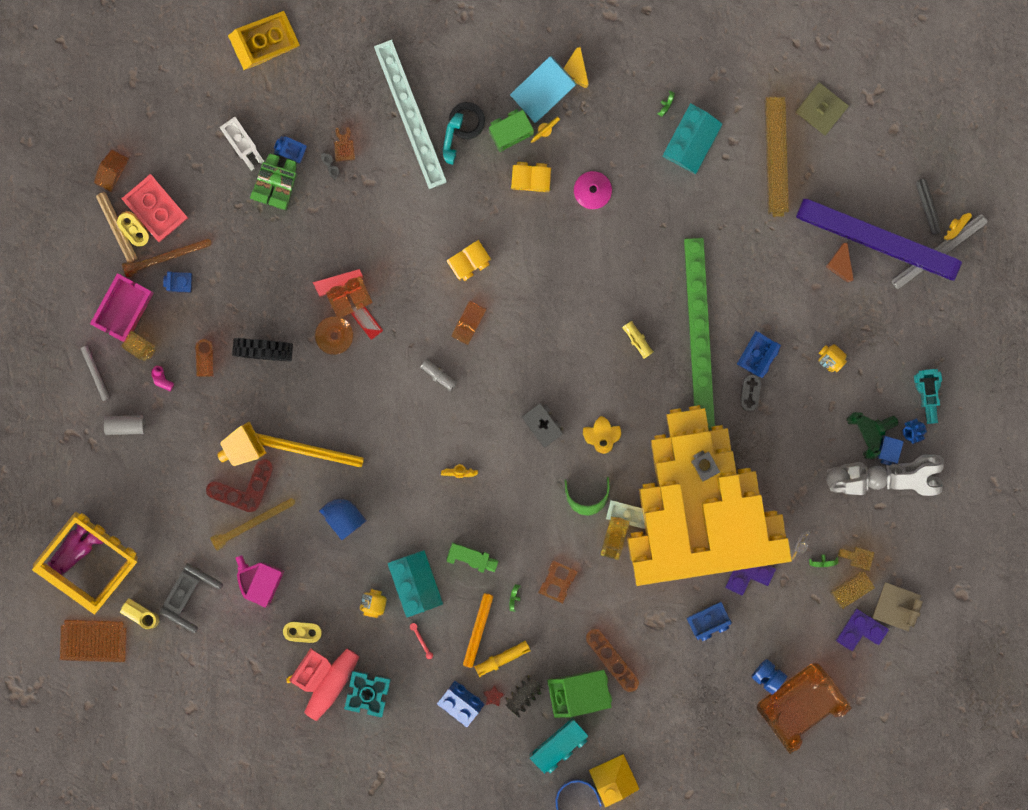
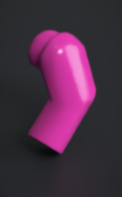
M155 366L151 371L154 384L171 392L174 383L165 379L161 366Z

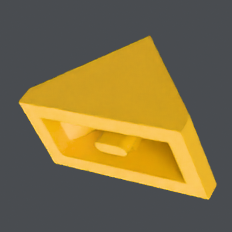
M581 47L576 48L563 69L577 84L587 88L589 84Z

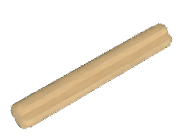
M105 192L99 193L96 198L127 262L131 263L137 260L129 239L117 225L118 217Z

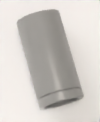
M144 415L105 416V435L144 434Z

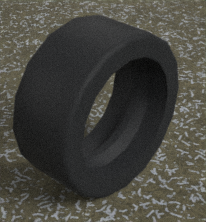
M472 102L459 103L452 109L449 121L456 113L462 110H472L478 117V125L470 132L454 128V134L461 139L469 140L476 138L481 134L485 126L484 113L478 105Z

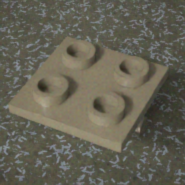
M885 582L872 618L909 632L910 626L915 627L917 617L921 615L919 613L923 601H920L921 595Z

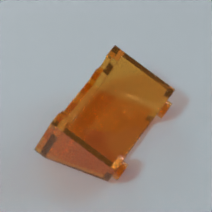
M818 663L807 666L781 685L773 695L769 694L757 705L758 712L789 754L801 747L803 740L800 736L826 716L832 714L834 717H842L852 709L831 677Z

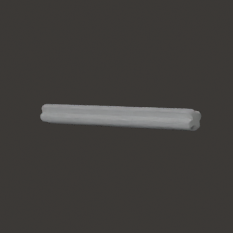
M980 214L966 224L954 239L945 240L935 247L934 250L947 254L986 225L988 222L986 217ZM911 265L892 279V284L895 288L899 289L924 271V269Z

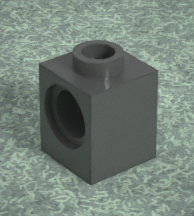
M702 450L693 455L694 460L691 462L702 482L720 473L709 452L704 453ZM703 459L708 460L710 463V467L706 471L701 470L699 467V463Z

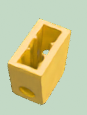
M250 422L240 426L221 441L223 450L217 453L221 462L229 460L233 466L256 460L267 454Z

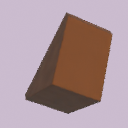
M843 243L826 267L846 282H852L853 274L848 244Z

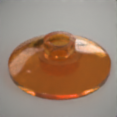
M328 317L317 326L315 340L323 352L330 355H338L345 352L351 346L353 330L350 324L343 318ZM334 332L338 334L336 340L331 338V334Z

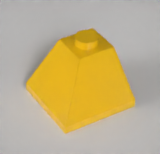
M624 754L589 769L605 807L621 801L639 790Z

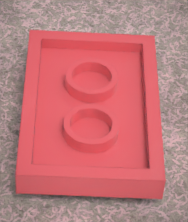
M151 174L121 198L159 243L188 219Z

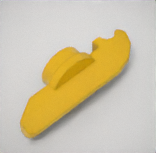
M557 116L550 123L540 124L538 133L532 138L531 143L537 141L540 137H548L552 132V127L557 124L560 118Z
M964 214L958 220L955 218L949 226L951 231H947L944 239H954L971 219L972 214Z
M461 464L456 465L453 469L441 471L442 476H455L456 478L474 477L478 474V470H472V468L466 470L465 466Z

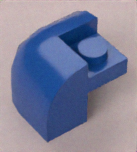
M334 499L319 510L341 540H344L367 521L356 508V505L346 499Z

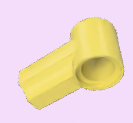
M130 598L124 603L120 613L140 624L144 629H153L159 624V616L155 612H151ZM147 615L153 617V624L151 626L145 622Z

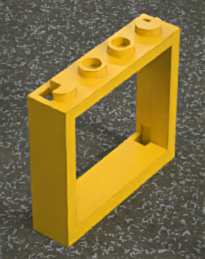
M75 512L34 562L32 570L95 615L135 566L138 556L132 548L124 547L117 537L106 534L103 527L98 524L95 526L91 523L85 514ZM75 523L82 526L127 559L96 599L44 563Z

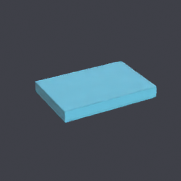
M550 56L510 96L534 123H537L577 83Z

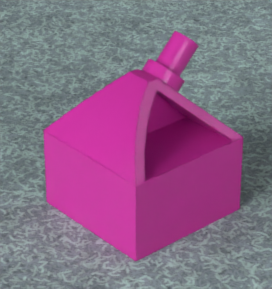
M243 555L236 557L235 559L239 566L237 568V580L243 597L265 608L269 607L284 571L265 562L249 567L245 563Z

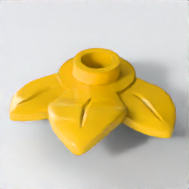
M600 416L595 421L594 428H583V436L588 444L594 445L597 452L606 454L612 450L613 444L620 439L621 428L620 426L611 427L609 421L605 417ZM606 441L607 445L601 446L600 443Z

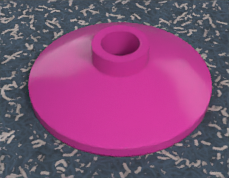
M586 172L577 179L574 185V196L577 202L584 208L599 209L605 206L611 198V183L600 172ZM591 186L597 188L595 193L590 192L589 188Z

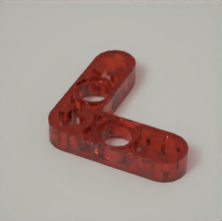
M266 459L257 462L246 492L214 481L207 485L206 494L212 499L246 512H255L260 506L272 475L273 464ZM265 462L268 463L267 467L270 468L263 475L267 476L266 481L260 477H255L256 473L261 474L262 469L259 466L260 464L264 465ZM256 480H260L263 483V488L260 491H255L252 488V484ZM216 484L221 491H224V487L227 488L224 493V499L220 498L222 494L215 493V495H212L210 487H214ZM235 491L238 494L236 502L228 500L229 492ZM242 494L245 495L244 499L247 501L253 498L256 506L248 509V505L245 503L239 506Z

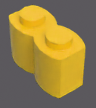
M517 162V165L512 167L511 189L549 192L551 168L547 167V164L544 163L528 166L527 162Z
M477 240L448 259L447 263L459 280L463 279L466 281L474 276L472 272L479 268L481 271L488 267L491 258L480 241Z

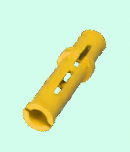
M525 640L494 657L490 656L488 660L474 667L479 677L490 671L498 670L500 666L531 652Z

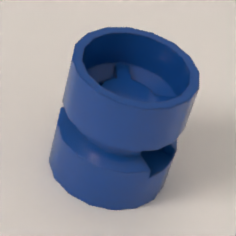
M765 659L751 676L758 684L763 683V688L771 695L781 687L788 677L780 669L775 670V665L768 659Z

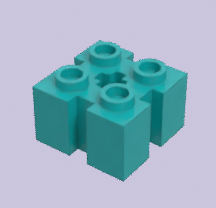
M352 671L349 687L354 689L353 693L347 694L344 709L359 713L361 708L368 710L367 715L382 718L386 701L382 700L383 694H388L391 678L376 675L375 679L368 678L369 673ZM367 689H370V692L373 693V697L370 696L369 699L365 698L366 695L363 694V690L366 691Z

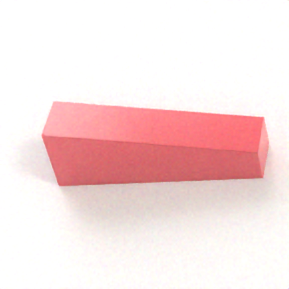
M360 269L316 281L313 284L319 297H322L362 278L363 275Z

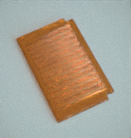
M65 620V625H61L60 660L125 662L127 628H123L124 622Z

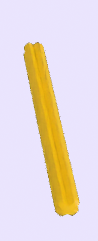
M256 433L261 444L264 446L356 467H362L363 457Z

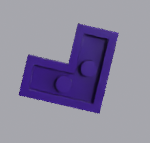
M767 565L732 571L725 588L743 596L750 579L769 586L776 569Z
M855 609L835 641L853 651L861 637L864 636L879 646L889 629L860 610Z

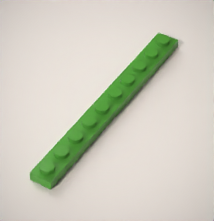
M704 238L684 239L694 406L700 405L701 409L705 408L708 429H712L711 427L715 426Z

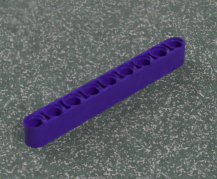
M808 199L802 200L796 215L798 219L949 280L955 281L962 262L954 257Z

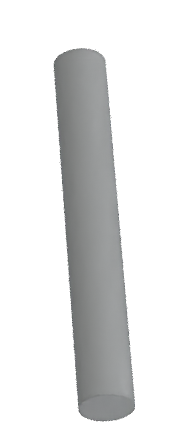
M88 345L82 347L81 351L102 400L110 399Z

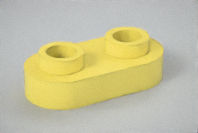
M129 211L122 212L117 219L119 229L133 245L144 246L149 239L148 230L135 214ZM129 218L131 222L126 223L124 219ZM142 233L143 237L139 238L136 234Z
M289 622L284 626L283 635L289 641L314 643L321 638L322 630L315 623ZM291 628L297 630L295 635L290 634ZM310 629H314L316 631L315 636L309 635Z

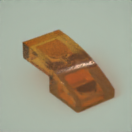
M469 301L451 337L468 345L487 309Z

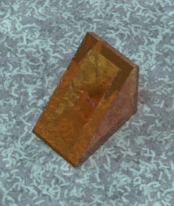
M111 150L100 163L94 184L112 192L129 158Z

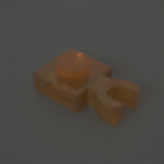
M346 127L347 132L345 135H341L339 128H336V135L340 140L334 142L336 162L355 160L354 141L348 140L351 133L349 127Z

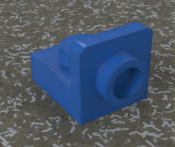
M281 136L274 145V154L300 163L307 146L289 137Z
M167 271V276L163 278V286L166 287L168 292L191 293L192 273Z

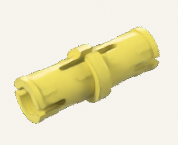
M633 321L622 327L631 339V344L635 345L643 359L654 352L644 339V334L641 335Z

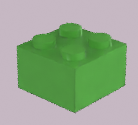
M518 109L510 112L508 118L504 120L501 118L494 120L489 127V133L499 152L533 136L534 133L524 110L519 111Z

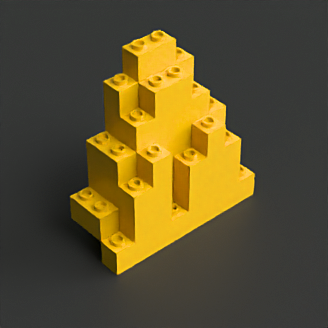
M700 405L691 406L689 411L684 412L681 411V408L670 410V414H666L669 437L666 438V434L654 436L655 440H651L658 486H655V483L642 484L643 488L639 489L646 534L643 535L642 531L633 532L631 537H627L636 586L792 562L789 541L785 534L783 515L775 510L764 512L756 471H751V468L738 469V473H736L728 428L723 429V425L711 427L712 431H709L705 408L701 409ZM702 450L704 453H710L720 473L703 482L691 462L694 460L693 455ZM703 459L700 461L699 467L701 470L706 471L709 469L710 463L708 460Z

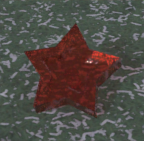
M495 685L490 691H483L487 697L486 705L493 703L499 706L500 698L505 695L498 692Z

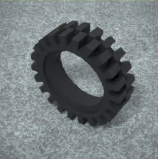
M233 338L232 356L272 361H292V343Z

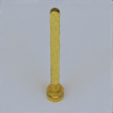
M292 498L223 535H213L210 537V540L218 551L224 548L223 545L228 540L295 505V500Z

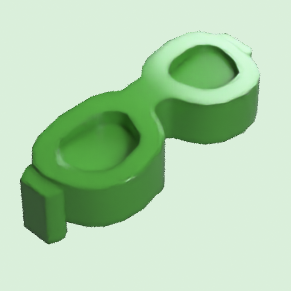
M822 555V562H813L809 559V563L813 567H830L838 564V557H836V560L826 562L825 555Z

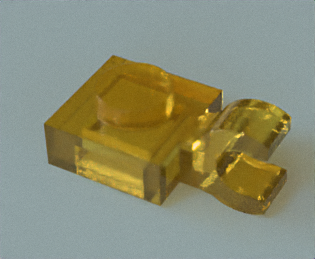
M855 547L854 552L840 549L838 556L850 559V566L870 571L875 552Z

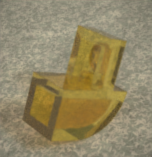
M611 516L605 533L601 556L619 560L630 521Z

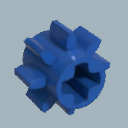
M918 419L904 423L906 427L902 431L906 440L914 444L925 439L923 435L927 431L924 423L918 422Z

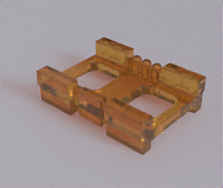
M553 560L548 570L550 572L538 593L563 604L567 596V588L571 585L570 581L573 582L577 571ZM561 566L569 571L565 580L555 577L554 574L557 567ZM550 584L561 588L558 597L555 598L547 594Z

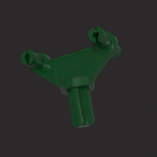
M854 412L846 419V421H849L847 422L848 424H857L868 446V449L863 453V456L866 455L865 459H875L880 455L881 450L879 451L882 436L885 435L886 431L898 425V419L894 415L879 421L872 420L861 412Z

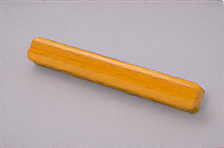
M488 593L483 594L463 665L469 668L473 667L493 600V595Z

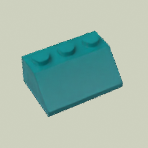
M690 103L662 157L696 174L722 123L708 112Z
M425 550L387 563L406 618L443 605Z
M572 717L531 752L529 757L544 774L547 771L551 773L558 767L557 763L561 759L565 761L573 754L572 750L576 746L580 748L588 741L586 739L588 734Z

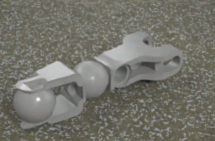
M922 455L912 463L886 465V469L876 465L868 470L867 466L862 462L844 464L841 467L827 469L826 482L830 491L843 492L845 494L864 495L868 491V486L875 490L887 486V489L895 490L913 489L923 496L938 495L943 491V483L940 478L930 475L940 473L943 470L944 459L940 455Z

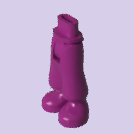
M77 524L76 530L69 532L62 545L47 564L63 576L79 560L91 552L93 544H104V542L90 532L82 540L83 535L88 531Z

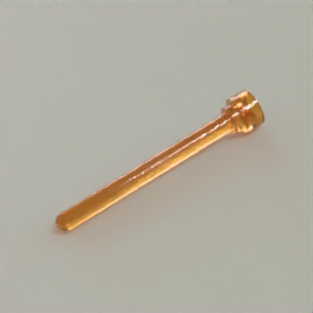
M206 239L137 263H129L128 261L122 263V268L126 278L134 276L137 270L209 247L212 242L210 239Z

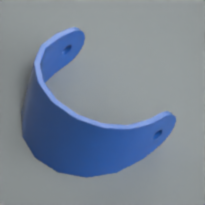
M571 779L563 783L555 796L556 810H559L557 800L562 789L570 783L580 782L594 790L600 807L602 806L595 787L583 779Z

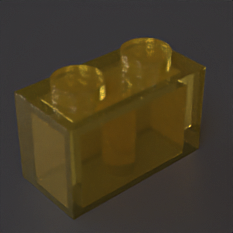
M134 331L129 333L121 345L123 349L143 361H146V359L150 360L156 351L154 350L156 345Z
M861 571L830 591L838 606L843 609L875 587L866 573Z

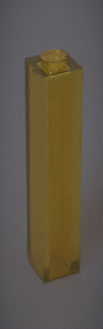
M766 97L764 103L768 214H773V217H784V214L789 212L785 97Z

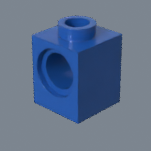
M883 436L879 449L881 453L877 456V459L881 460V464L889 466L892 463L898 464L904 441Z

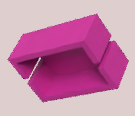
M117 273L90 324L127 343L154 293Z

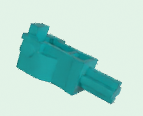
M938 369L918 371L919 373L914 375V383L917 391L921 394V407H925L927 424L938 423L937 406H940L938 391L941 387L942 373L938 372ZM936 377L933 395H926L925 384L920 382V379Z

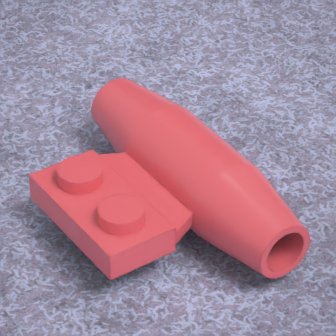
M310 648L289 680L302 690L313 692L304 711L307 716L317 721L330 708L349 681L360 656L347 648L330 665L326 657Z

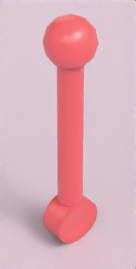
M412 623L410 625V629L415 632L417 638L419 639L423 649L426 652V658L432 659L433 653L429 652L425 642L423 641L419 631L417 630V624Z

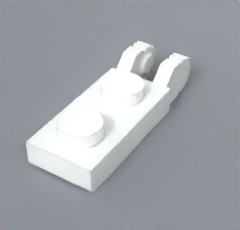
M233 117L219 127L251 171L255 168L246 157L253 152L259 163L262 164L264 162L256 150V146L236 117Z

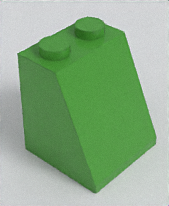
M594 670L547 680L554 718L574 717L612 708V697L608 691V677L605 674V670Z

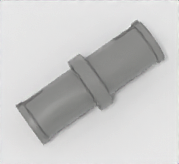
M428 358L420 366L421 369L433 377V381H438L448 391H451L457 384V381L448 376L443 368H438Z

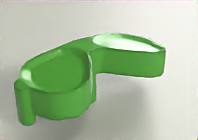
M669 91L670 95L667 102L661 101V104L665 105L660 113H657L661 117L665 115L672 104L675 95L672 91Z
M515 584L512 589L509 611L516 612L514 610L515 600L520 601V597H517L516 594L521 585Z

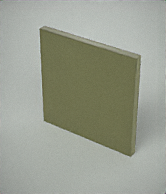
M819 82L797 109L796 113L823 135H826L849 105Z

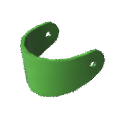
M607 477L606 496L602 501L591 506L580 505L571 499L567 490V479H565L567 502L574 511L581 515L590 516L604 508L609 496V477Z

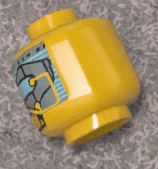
M832 344L830 347L825 345L819 352L821 356L818 361L828 372H838L847 363L845 360L847 357L846 353L835 344Z
M371 589L370 592L363 594L360 610L364 612L363 615L378 618L379 615L384 614L387 598L381 595L382 591Z

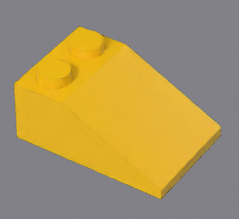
M284 11L237 28L228 35L243 70L260 65L300 46Z

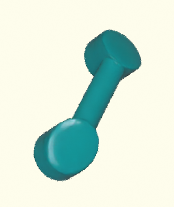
M456 113L451 118L446 129L443 156L446 163L451 165L454 164L457 150L451 149L454 128H461L463 114Z

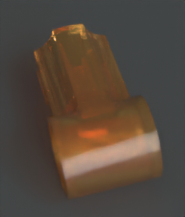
M208 339L199 340L195 346L196 377L213 376L214 345ZM203 342L208 343L210 346L207 353L200 351L199 347Z

